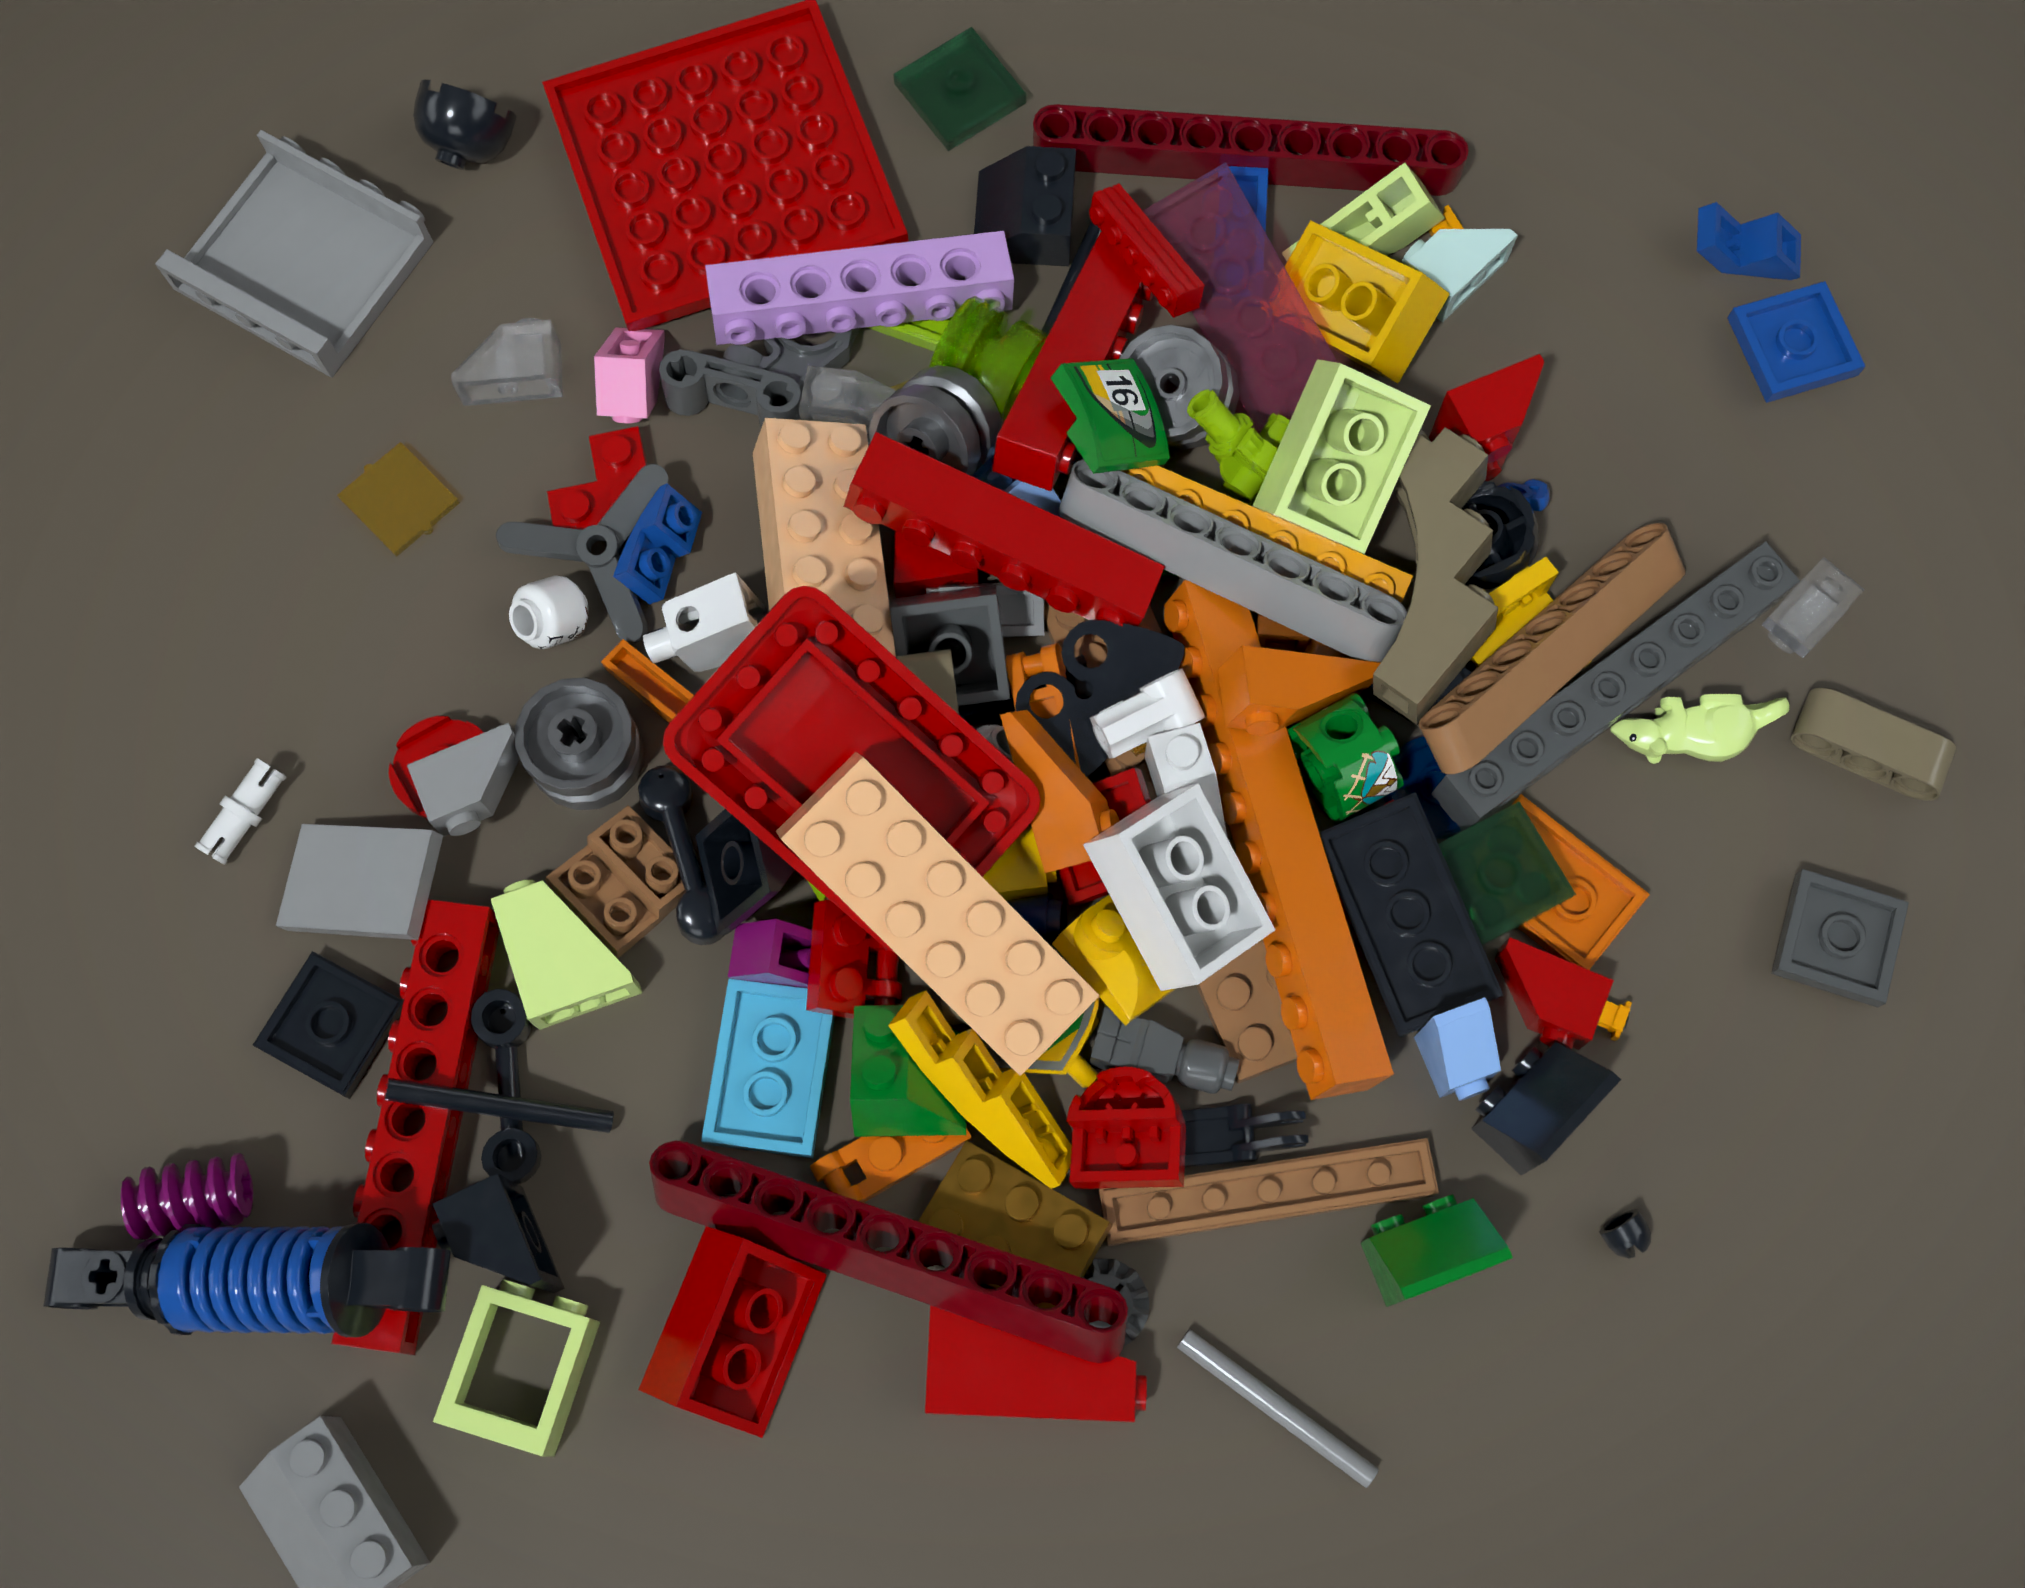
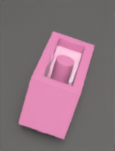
M615 327L594 356L597 416H612L613 421L618 423L640 422L643 418H648L658 398L659 367L663 358L665 342L664 330L642 329L629 332L627 328Z

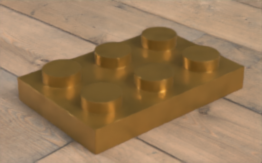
M967 1140L918 1221L1082 1278L1112 1227L1111 1223L1050 1189L1048 1186ZM986 1284L993 1289L1000 1287L997 1284ZM1047 1302L1035 1304V1306L1044 1309L1055 1307V1305Z

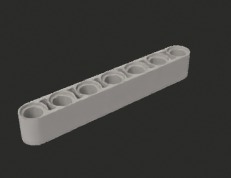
M1080 460L1073 465L1059 507L1061 518L1164 565V570L1356 660L1381 663L1396 641L1407 612L1405 607L1392 596L1122 471L1093 474L1085 460Z

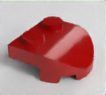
M1123 1066L1110 1068L1096 1075L1097 1081L1091 1084L1081 1096H1074L1067 1115V1122L1073 1128L1069 1180L1071 1185L1075 1189L1184 1187L1186 1125L1183 1113L1170 1091L1150 1072L1140 1068Z

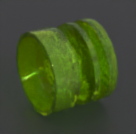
M973 296L961 305L946 326L936 346L929 368L937 365L959 368L976 378L992 395L1001 415L1002 426L1049 334L1023 320L1014 323L1006 332L1008 314L998 307L990 310L989 303L977 296Z

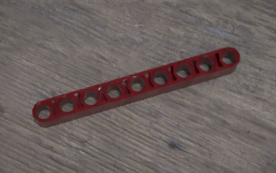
M1060 104L1047 105L1041 108L1035 114L1033 120V146L1075 148V171L1218 181L1220 166L1268 168L1269 185L1366 191L1400 165L1406 163L1419 177L1431 196H1442L1453 192L1458 186L1469 152L1464 138L1456 132L1447 130ZM1050 136H1058V137H1061V138L1053 139V138H1049V137H1050ZM1099 139H1105V140H1109V141H1108V142H1100V141H1097V140H1099ZM1152 142L1156 143L1157 145H1148L1145 143ZM1193 146H1203L1205 148L1199 149ZM1242 149H1250L1254 152L1243 151ZM1290 152L1301 153L1302 155H1295ZM1340 155L1348 156L1350 158L1340 157ZM1389 159H1395L1399 162L1390 161Z
M677 1140L666 1142L659 1146L651 1155L649 1164L656 1202L661 1209L670 1214L747 1239L766 1248L1090 1362H1109L1118 1357L1124 1348L1128 1307L1124 1297L1111 1287L688 1142ZM683 1176L682 1178L672 1179L674 1177ZM724 1194H734L732 1196L722 1197V1195ZM778 1211H786V1213L780 1215L772 1214ZM828 1229H838V1230H839V1231L834 1232V1233H824V1232H823V1231L828 1230ZM880 1247L892 1248L890 1251L885 1252L875 1251V1249ZM933 1265H941L946 1267L945 1269L937 1271L928 1269V1267ZM991 1283L997 1284L1000 1287L990 1290L984 1289L981 1286ZM1047 1302L1055 1305V1307L1044 1309L1035 1306V1304ZM1095 1321H1102L1108 1323L1111 1326L1106 1328H1097L1089 1323Z

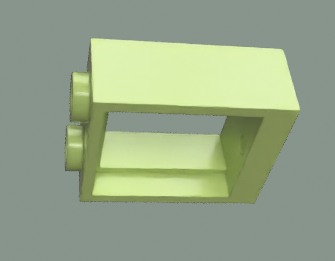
M502 1279L499 1290L482 1285L433 1422L542 1457H554L600 1321L585 1317L588 1305L560 1296L555 1297L552 1306L533 1301L532 1297L535 1289ZM498 1306L571 1328L538 1426L464 1403Z

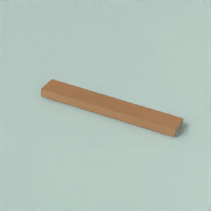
M1428 1138L1185 1175L1184 1187L1099 1189L1102 1216L1112 1225L1106 1236L1107 1247L1430 1197L1439 1194Z

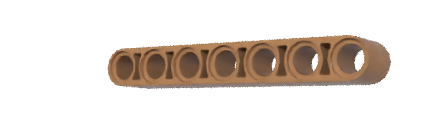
M1649 524L1627 535L1420 719L1418 725L1443 773L1456 774L1464 772L1478 764L1683 578L1686 570L1665 524Z

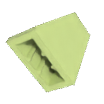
M534 880L515 882L504 889V894L491 898L527 1020L539 1030L642 994L639 982L543 880L536 883Z

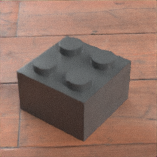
M996 585L892 598L890 613L896 656L950 649L958 706L1010 699Z

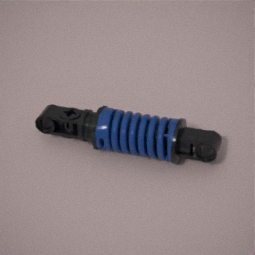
M351 1223L346 1226L332 1227L331 1229L327 1226L311 1228L307 1226L292 1228L288 1226L273 1228L269 1226L254 1228L218 1227L213 1229L201 1224H184L178 1230H171L164 1238H152L143 1241L134 1251L52 1248L43 1307L87 1310L98 1309V1307H129L136 1317L142 1320H157L158 1324H163L174 1335H191L195 1331L205 1333L295 1332L298 1334L312 1332L328 1334L336 1332L344 1337H362L369 1334L379 1324L386 1309L409 1312H445L451 1251L424 1247H399L396 1250H390L381 1231L369 1223Z

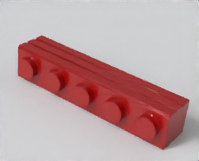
M1120 183L1094 192L1091 208L1089 209L1091 221L1105 234L1108 242L1119 251L1126 264L1131 266L1138 274L1142 283L1152 291L1159 304L1165 307L1173 318L1200 308L1204 283Z

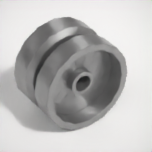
M1166 325L1149 329L1132 340L1119 358H1133L1141 370L1158 406L1168 447L1185 450L1201 447L1208 443L1205 440L1207 434L1205 430L1187 412L1190 400L1200 391L1206 389L1213 390L1230 412L1235 414L1239 399V388L1235 370L1226 355L1191 328Z
M937 365L918 372L874 411L869 427V437L871 442L875 432H878L972 476L995 454L997 435L1002 427L1001 415L992 395L976 378L959 368Z
M587 678L560 679L540 688L524 704L515 725V748L526 771L533 778L539 789L556 804L574 810L600 809L620 800L636 784L644 764V741L624 701L606 684Z

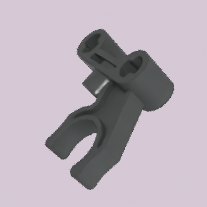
M860 328L836 333L827 342L814 346L800 345L782 337L763 339L768 356H762L756 350L742 345L729 346L722 359L691 350L680 349L672 351L662 359L659 367L666 405L676 414L690 416L702 411L709 402L758 415L761 428L765 418L804 420L802 400L849 362L852 345L856 336L860 333Z

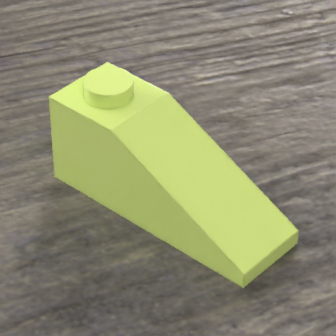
M1403 163L1320 225L1388 256L1409 245L1445 219L1419 177L1406 163ZM1298 241L1282 252L1286 261H1288Z

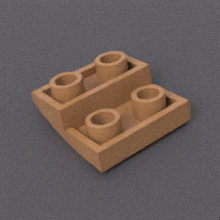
M629 805L589 834L586 847L546 876V885L617 959L657 926L677 906L679 899L685 893L672 849Z

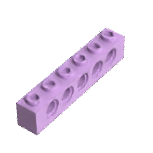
M1004 231L705 265L716 345L730 343L743 345L755 340L780 337L793 339L805 334L830 331L843 333L855 328L880 325L893 327L905 322L922 320L943 321L950 317L972 314L992 315L1000 311L1012 310L1014 275Z

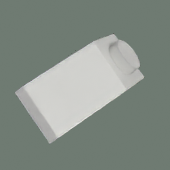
M1200 723L1149 736L1144 757L1157 797L1164 793L1199 783L1227 836L1216 771Z

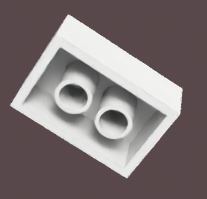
M1199 783L1158 796L1083 844L1160 991L1200 984L1275 931L1269 916Z

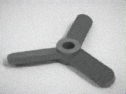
M649 464L642 467L597 525L580 530L522 522H507L501 525L496 532L498 545L507 553L584 562L591 570L618 637L630 643L639 642L643 639V634L648 631L647 620L636 594L614 578L613 575L621 556V545L631 534L639 517L659 487L668 484V474L663 467L657 464ZM595 542H607V548L602 554H591V548Z

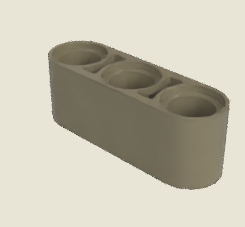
M1814 688L1809 691L1791 736L1792 743L1808 754L1905 796L1924 801H1933L1939 798L1957 751L1956 745L1952 741L1937 733L1841 692L1826 688Z

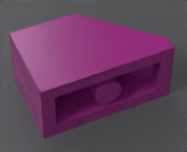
M779 919L738 925L734 933L728 978L808 988L812 930Z

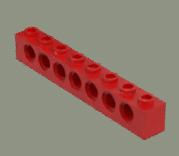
M428 899L419 940H411L412 945L415 946L411 967L404 969L400 980V997L404 999L400 1020L393 1022L388 1038V1048L393 1053L389 1073L382 1075L377 1089V1105L381 1107L377 1129L373 1128L370 1131L365 1146V1159L367 1162H370L366 1182L358 1187L353 1202V1215L355 1218H358L357 1223L372 1224L381 1233L389 1222L397 1219L400 1221L402 1236L395 1246L389 1248L390 1250H396L399 1247L436 1248L437 1240L433 1232L432 1223L439 1219L433 1203L447 1196L463 1112L386 1101L384 1098L388 1078L468 1089L478 1041V1035L474 1032L471 1023V1012L476 1000L488 991L500 931L495 912L490 907ZM450 950H458L459 958L456 965L447 972H438L437 964L440 957ZM446 1002L448 1012L445 1019L435 1026H427L426 1017L431 1007L435 1004ZM434 1055L437 1061L434 1073L425 1080L417 1081L415 1070L418 1063L423 1058ZM423 1109L425 1113L423 1128L412 1136H406L404 1131L406 1118L413 1111ZM411 1164L414 1170L412 1183L405 1190L396 1192L393 1187L395 1172L403 1165ZM386 1309L379 1324L369 1334L362 1337H344L334 1332L331 1344L415 1355L423 1312Z

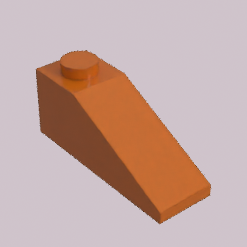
M1242 645L1218 669L1225 727L1246 729L1252 735L1273 733L1318 713L1352 693L1360 695L1373 684V674L1380 665V662Z
M1028 710L1008 712L1000 715L1014 765L1033 781L1039 791L1040 807L1031 822L1044 872L1048 873L1091 861L1083 844L1119 822L1115 810L1109 809L1106 798Z

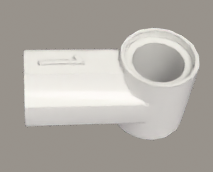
M1183 668L1139 688L1140 693L1090 717L1093 732L1109 759L1115 758L1147 742L1149 736L1193 725L1205 718L1204 712Z

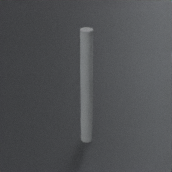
M1191 1329L1187 1331L1177 1346L1180 1351L1362 1486L1367 1488L1371 1484L1379 1468Z

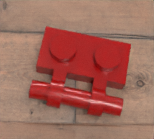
M827 899L814 903L806 1010L854 1019V1006H865V1000L874 1001V1006L896 1005L897 1002H901L902 984L897 982L899 956L883 947L831 900ZM869 952L878 954L876 980L867 979Z

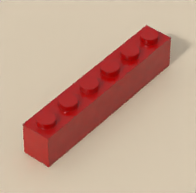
M1102 231L997 435L992 471L1048 491H1052L1060 472L1067 475L1070 473L1078 451L1067 435V431L1077 420V417L1051 380V376L1063 363L1119 359L1128 346V339L1125 338L1127 332L1135 335L1139 328L1144 312V305H1141L1142 301L1151 302L1154 296L1152 291L1142 283L1133 268L1126 264L1119 251L1108 242L1107 237Z
M875 432L854 475L843 506L852 510L858 518L867 523L882 524L900 532L907 541L922 547L930 546L950 555L951 559L962 567L969 569L978 568L997 577L1003 585L1010 589L1028 591L1041 597L1052 608L1060 612L1075 613L1088 620L1110 621L1123 627V623L1139 626L1146 614L1165 567L1158 562L878 432Z

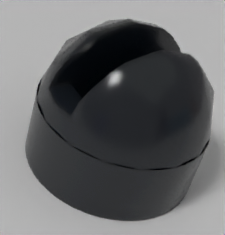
M1632 1209L1618 1215L1606 1223L1599 1231L1608 1247L1616 1255L1628 1259L1635 1257L1633 1245L1643 1253L1651 1243V1232L1648 1224L1638 1209Z

